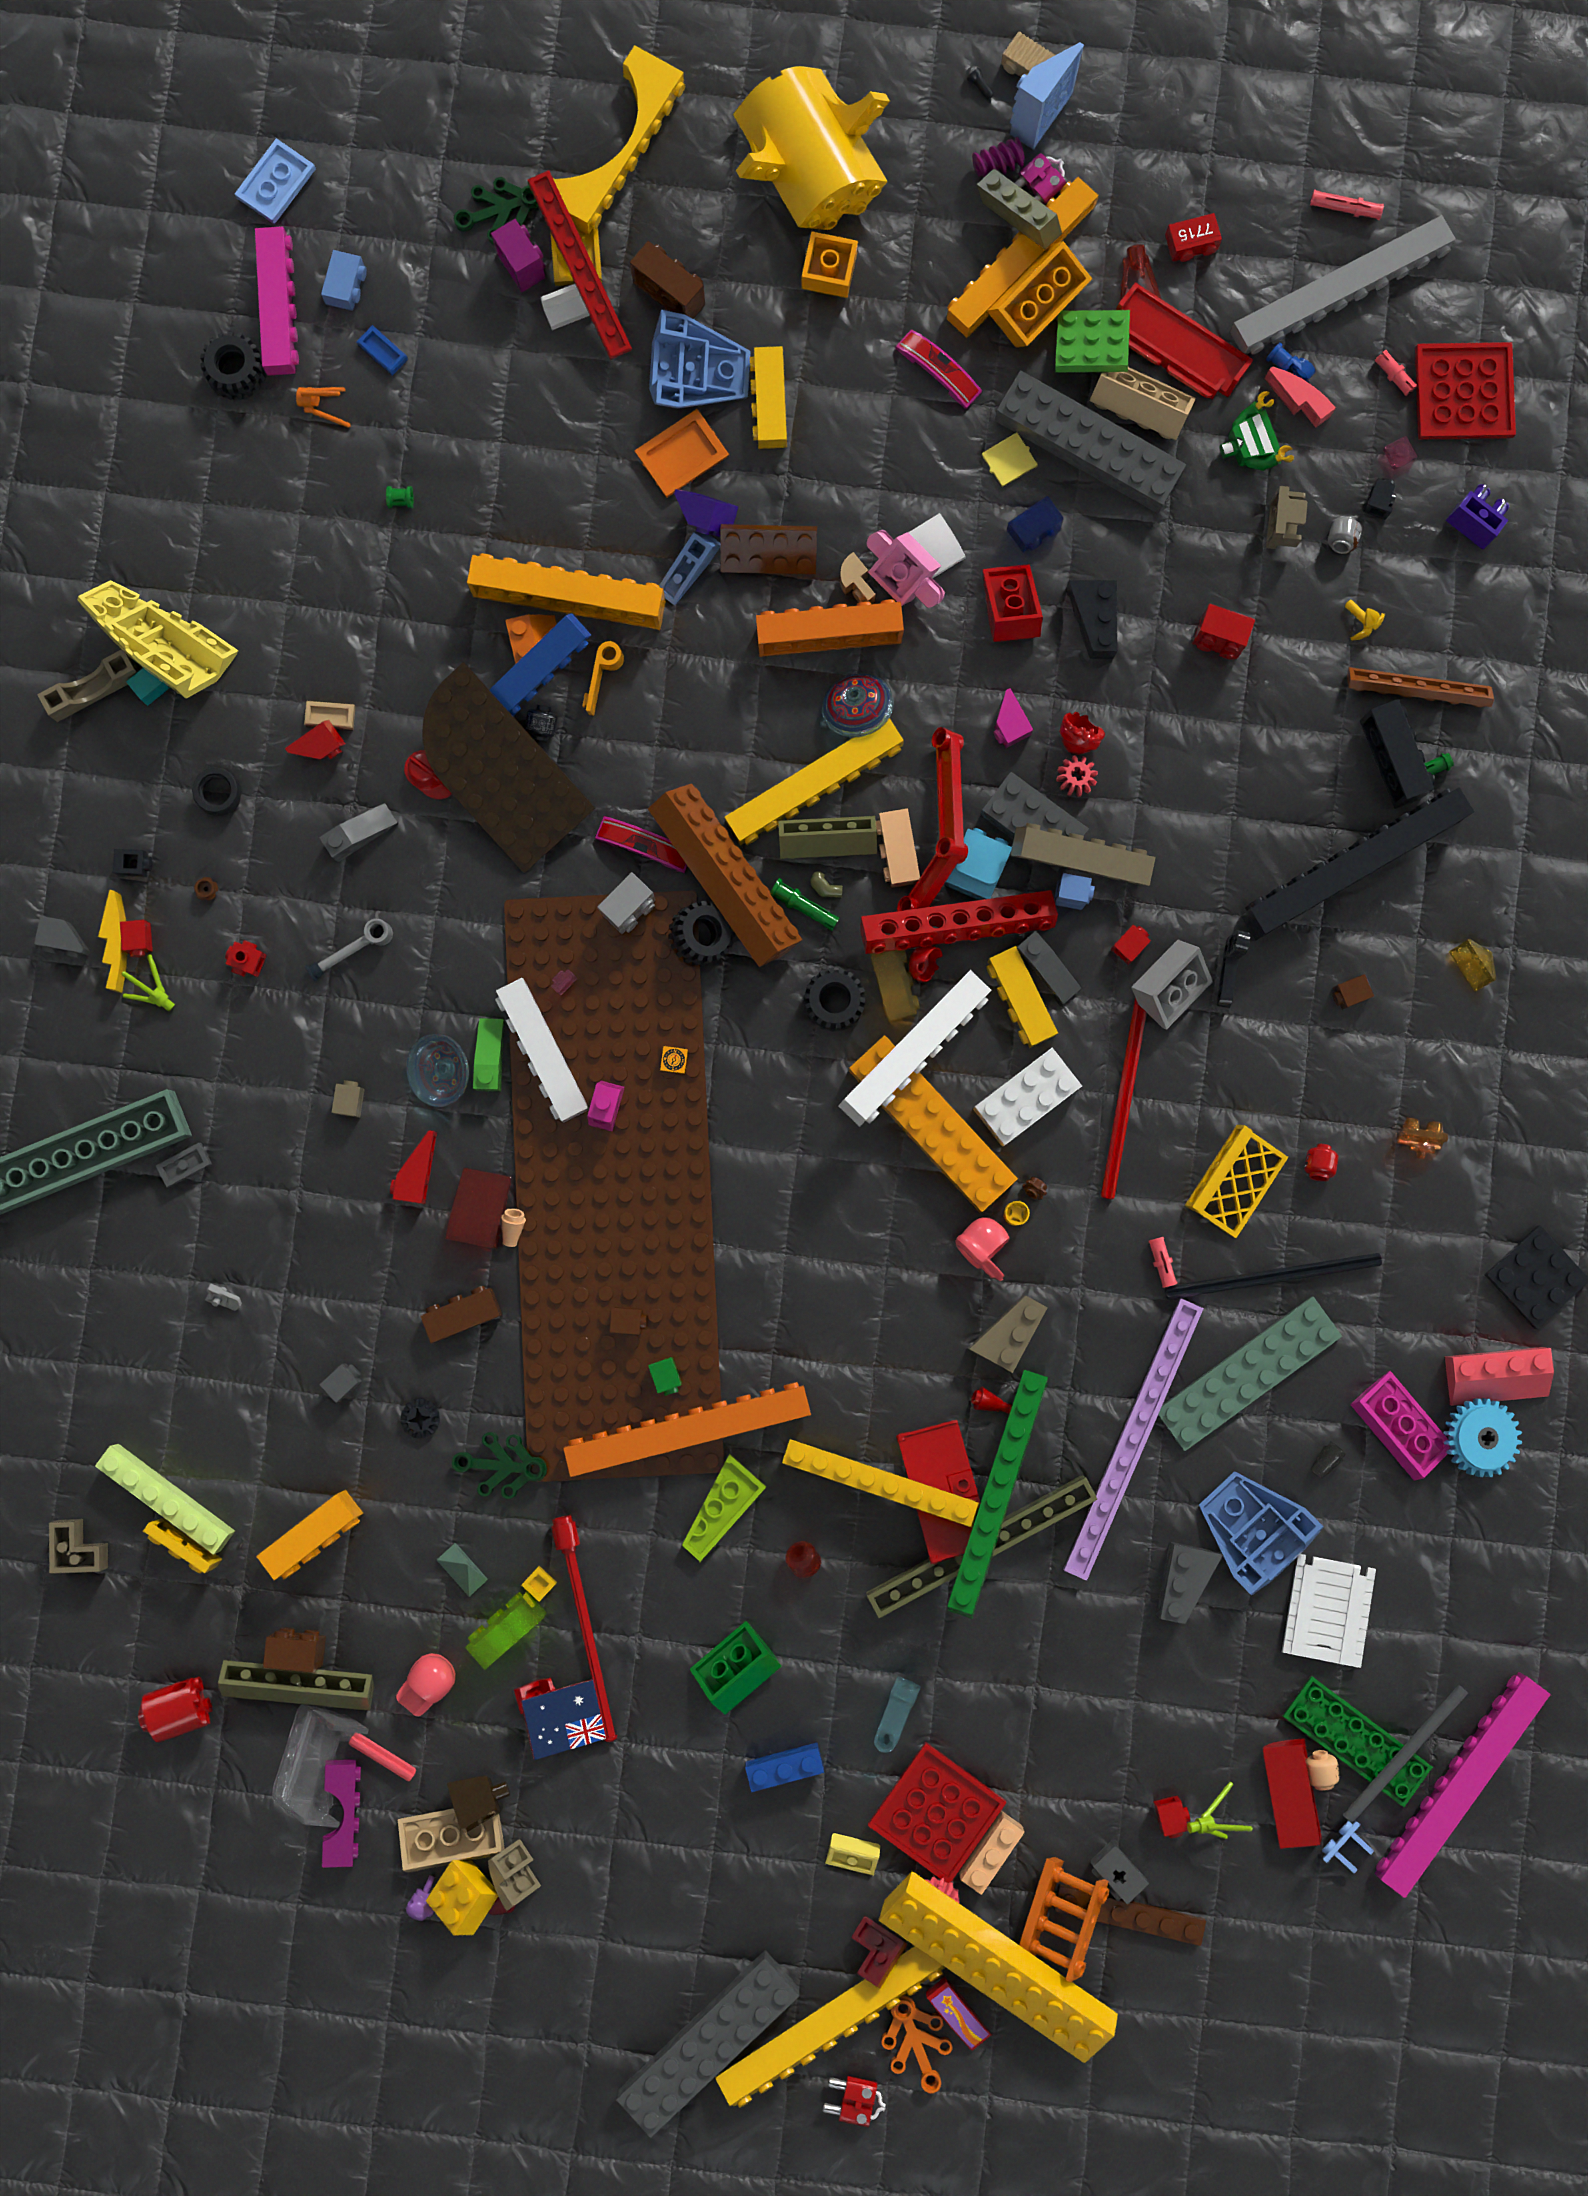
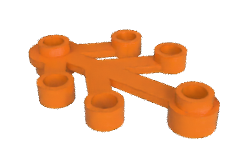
M903 1995L899 1998L901 2002L891 2009L893 2019L888 2031L882 2035L881 2043L885 2049H893L897 2043L896 2035L903 2023L906 2034L897 2056L891 2059V2070L896 2074L904 2072L906 2059L913 2047L923 2073L921 2075V2086L927 2093H935L941 2087V2078L937 2071L932 2070L922 2043L937 2049L942 2055H948L952 2051V2043L947 2037L938 2038L916 2028L913 2019L928 2024L929 2028L933 2031H938L943 2026L942 2017L938 2013L928 2014L915 2008L912 1998ZM900 2004L908 2006L905 2011H900L898 2007ZM934 2018L940 2020V2023L936 2026L931 2024V2020ZM891 2037L894 2041L892 2044H886L884 2042L885 2038ZM943 2042L949 2044V2047L945 2050L940 2048ZM900 2061L903 2065L901 2068H895L893 2066L894 2063ZM928 2076H934L935 2081L932 2083H928L926 2081V2078Z

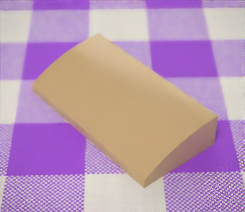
M454 1809L398 1819L403 1871L407 1873L449 1865L452 1860H476L491 1857L504 1850L499 1814L466 1833L460 1830Z

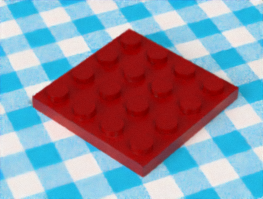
M1512 342L1416 345L1418 440L1514 438L1516 435Z
M925 1741L869 1820L868 1826L938 1878H944V1882L950 1883L1007 1802Z

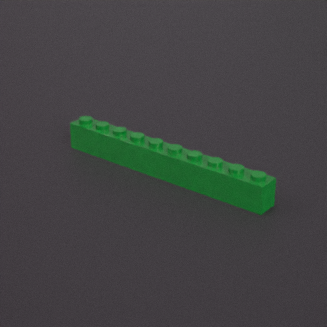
M1027 1370L1023 1371L947 1606L949 1612L970 1619L973 1618L1047 1387L1048 1377Z

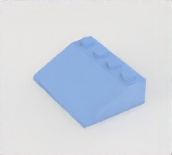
M1081 42L1034 66L1028 75L1023 74L1017 83L1018 91L1014 97L1016 103L1012 109L1014 115L1010 120V124H1012L1010 135L1013 137L1018 136L1020 141L1031 149L1035 148L1073 94L1084 44Z

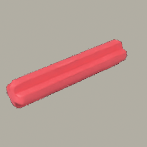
M355 1732L350 1738V1746L406 1781H410L415 1775V1767L359 1732Z

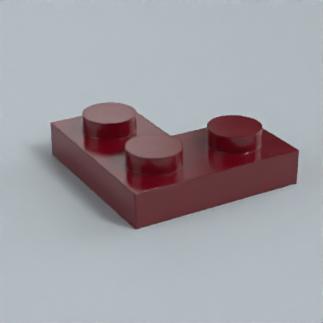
M864 1916L851 1937L870 1951L857 1974L880 1989L907 1944Z

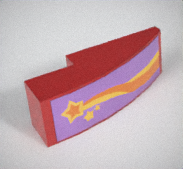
M946 1976L926 1991V1996L930 2003L972 2051L991 2036L990 2031Z

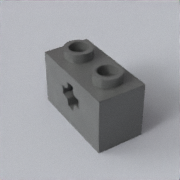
M1112 1840L1090 1860L1094 1867L1091 1870L1098 1880L1106 1879L1109 1881L1108 1884L1111 1886L1109 1891L1117 1901L1123 1899L1126 1904H1129L1149 1885L1145 1876ZM1115 1870L1121 1872L1122 1876L1120 1878L1116 1875L1114 1876L1113 1872Z

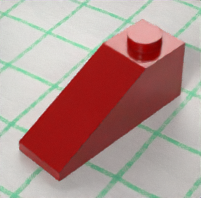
M429 1130L397 1173L396 1180H392L390 1186V1194H393L392 1199L420 1204L426 1203L437 1132Z

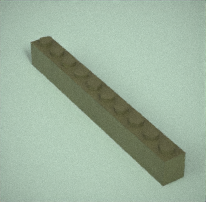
M1081 1475L1007 1515L1004 1518L993 1556L1098 1500L1087 1478ZM963 1556L951 1558L935 1565L930 1564L928 1558L867 1591V1597L878 1618L956 1577Z

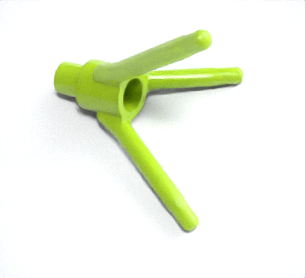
M151 954L147 955L157 986L154 991L127 972H122V976L150 995L146 997L124 993L123 998L156 1004L158 1007H164L167 1011L174 1007L175 1004L168 999L169 996L165 993Z
M1232 1782L1227 1784L1210 1807L1201 1815V1818H1197L1195 1822L1187 1824L1189 1833H1208L1227 1839V1834L1217 1830H1253L1252 1826L1216 1824L1211 1816L1212 1812L1233 1786Z

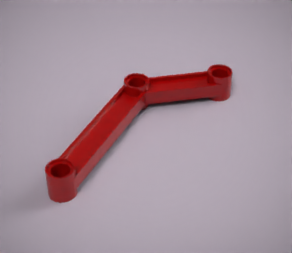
M943 727L935 730L931 741L932 746L936 748L939 841L936 845V854L910 894L901 898L897 911L929 907L955 866L963 863L968 855V846L964 843L960 764V751L963 747L964 739L962 735Z

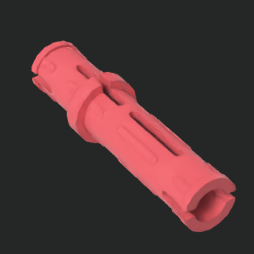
M1317 190L1313 191L1310 206L1354 214L1353 217L1357 218L1360 215L1380 220L1384 204L1363 201L1364 198L1361 197L1354 199Z

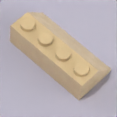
M1128 367V372H1102L1090 401L1100 409H1108L1115 412L1122 419H1130L1137 422L1144 429H1152L1159 432L1163 438L1177 440L1196 398Z

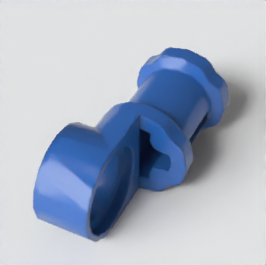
M1279 343L1267 356L1266 360L1273 362L1279 369L1289 370L1307 382L1316 373L1314 366L1304 358L1299 359L1297 356L1290 355L1282 348L1283 344Z

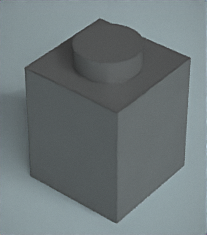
M346 1363L341 1364L320 1386L336 1403L341 1402L362 1382L359 1378L361 1374L352 1364L349 1366Z

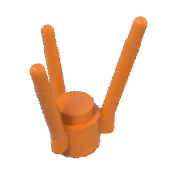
M299 387L297 389L296 403L297 406L304 407V413L315 414L347 428L351 427V424L314 409V406L319 405L320 396H340V392L345 391L344 387Z

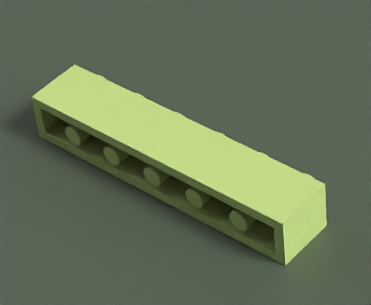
M119 1444L109 1446L95 1465V1467L213 1555L220 1552L235 1533V1530Z

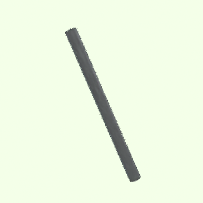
M1458 1685L1342 1814L1347 1820L1353 1823L1467 1696L1468 1692Z

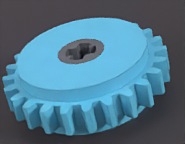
M1474 1398L1473 1403L1471 1401H1464L1465 1407H1456L1458 1414L1450 1413L1453 1421L1445 1423L1450 1427L1449 1431H1444L1443 1433L1449 1439L1444 1441V1444L1450 1445V1449L1446 1453L1454 1455L1451 1460L1452 1463H1460L1458 1469L1466 1470V1474H1475L1477 1477H1483L1484 1475L1485 1477H1493V1473L1502 1474L1501 1468L1508 1470L1509 1465L1507 1462L1515 1463L1516 1460L1513 1454L1520 1453L1516 1446L1517 1444H1522V1441L1517 1440V1435L1522 1434V1432L1515 1428L1519 1422L1511 1420L1514 1413H1506L1508 1407L1504 1405L1499 1406V1401H1490V1399L1482 1398V1401L1481 1399Z

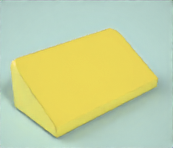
M833 1833L825 1864L874 1876L880 1854V1845Z

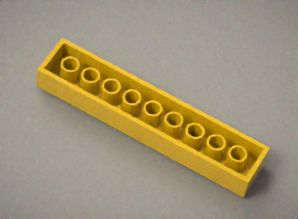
M913 1871L885 1899L879 1917L881 1923L1083 2063H1086L1114 2037L1118 2016L1116 2012L1073 1982L1065 1980L1066 1978Z

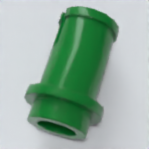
M1441 753L1440 757L1424 763L1427 772H1430L1432 775L1443 770L1449 771L1450 767L1454 766L1453 759L1449 753Z

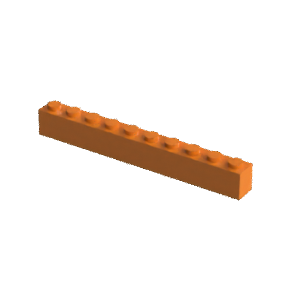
M798 1382L783 1385L784 1390L775 1392L774 1388L760 1391L759 1397L751 1398L750 1394L736 1397L737 1402L727 1404L726 1400L712 1404V1409L703 1411L702 1406L688 1410L689 1415L679 1417L678 1413L664 1416L665 1421L655 1423L654 1419L640 1422L641 1427L631 1429L630 1425L616 1428L617 1433L607 1435V1431L592 1435V1440L584 1442L583 1437L569 1440V1445L563 1449L570 1477L809 1416L811 1412L804 1385L799 1386Z

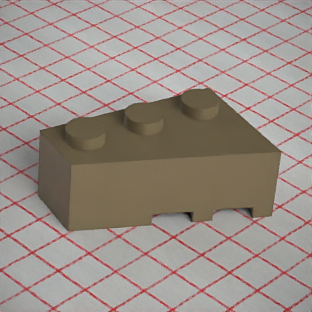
M1022 1296L967 1349L1013 1373L1048 1307L1028 1296Z

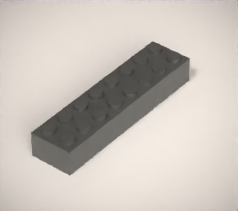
M1021 370L996 411L995 422L1015 433L1017 432L1025 439L1157 514L1161 511L1186 467V464Z
M765 1950L618 2089L616 2100L651 2138L799 1997V1987Z

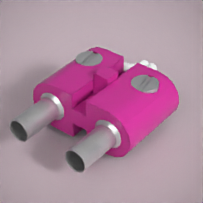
M1040 153L1018 173L1020 178L1015 184L1020 188L1026 185L1034 192L1035 199L1046 204L1066 184L1063 178L1065 171L1062 168L1064 162L1061 158L1058 160L1052 157L1046 158ZM1049 161H1052L1055 164L1060 163L1059 170L1061 171V174L1057 171L1056 168L1054 169L1051 166V163Z

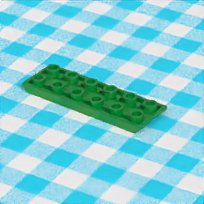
M1312 1676L1283 1714L1284 1718L1369 1782L1375 1779L1404 1746ZM1414 1754L1382 1791L1405 1807L1433 1767Z

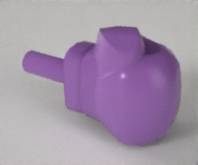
M429 1875L424 1889L417 1888L416 1893L413 1894L407 1904L406 1913L415 1920L423 1921L434 1914L433 1909L426 1902L430 1895L429 1890L435 1879L434 1876Z

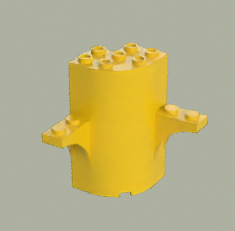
M797 66L781 70V76L773 80L768 77L758 84L733 113L752 150V153L747 155L736 169V172L740 178L773 182L798 227L830 230L836 226L837 221L843 214L859 215L863 213L867 205L874 197L880 194L881 189L888 182L861 136L868 131L872 122L883 113L890 100L884 93L870 91L860 101L847 105L836 95L821 69Z

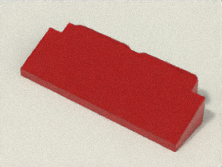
M1136 282L1116 308V310H1130L1129 348L1153 364L1164 367L1170 375L1205 398L1213 400L1217 392L1229 397L1253 362L1252 358Z

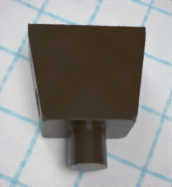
M479 1776L447 1783L459 1828L464 1833L499 1814L498 1800L510 1796V1790L506 1781L493 1786L491 1778L488 1776Z

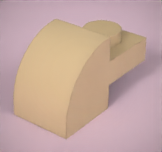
M852 552L841 566L840 585L842 591L846 595L853 589L852 594L859 603L871 602L872 604L875 602L876 594L864 581L868 577V569Z

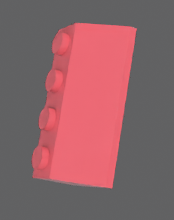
M1539 1347L1445 1356L1451 1406L1464 1405V1401H1471L1473 1403L1474 1398L1481 1399V1401L1482 1398L1490 1399V1401H1506L1547 1397L1550 1394L1554 1375L1551 1348Z

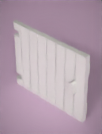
M1300 1554L1296 1558L1282 1652L1361 1668L1376 1569L1367 1567L1366 1576L1360 1575L1361 1566L1314 1556L1312 1557L1311 1565H1306V1555Z

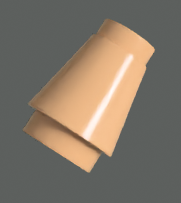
M507 1209L501 1217L502 1243L508 1247H515L526 1219L521 1210Z

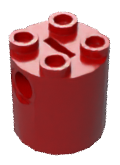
M200 1677L189 1678L144 1694L138 1713V1720L142 1730L150 1733L153 1740L159 1743L210 1724L208 1713L213 1711V1707L209 1697H204L202 1679Z

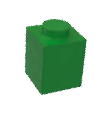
M673 1356L648 1365L657 1393L664 1392V1395L667 1396L679 1391L678 1386H681L682 1382Z

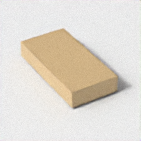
M306 701L304 725L306 727H316L321 722L330 720L335 729L354 730L356 706L354 704Z

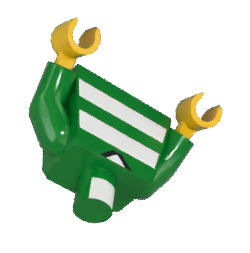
M1261 392L1258 396V402H1253L1245 408L1232 423V428L1228 434L1229 442L1219 446L1223 458L1235 455L1239 466L1246 465L1248 468L1261 471L1279 465L1282 460L1287 463L1293 461L1294 456L1289 455L1285 457V453L1292 450V448L1287 445L1280 448L1266 410L1262 411V407H1271L1274 404L1273 399L1269 400L1266 404L1263 401L1269 392Z

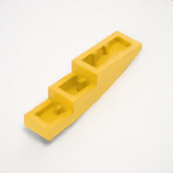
M109 890L98 937L107 941L102 963L111 966L106 988L122 993L125 980L122 972H126L127 953L122 951L120 922L126 921L121 894Z

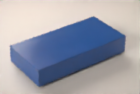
M373 325L356 342L361 349L392 376L408 360L407 355Z

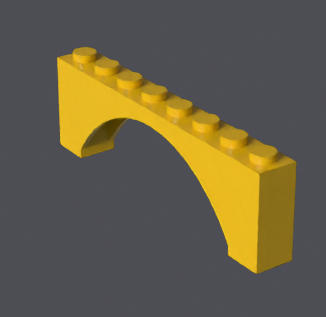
M635 45L623 62V78L629 81L638 107L636 124L628 143L611 161L592 172L570 178L554 179L575 227L589 235L593 228L598 227L603 211L610 208L614 194L617 190L620 191L623 188L626 175L629 171L632 172L635 169L640 153H645L649 146V139L653 134L656 135L658 133L663 117L670 114L676 97H680L685 89L684 72Z

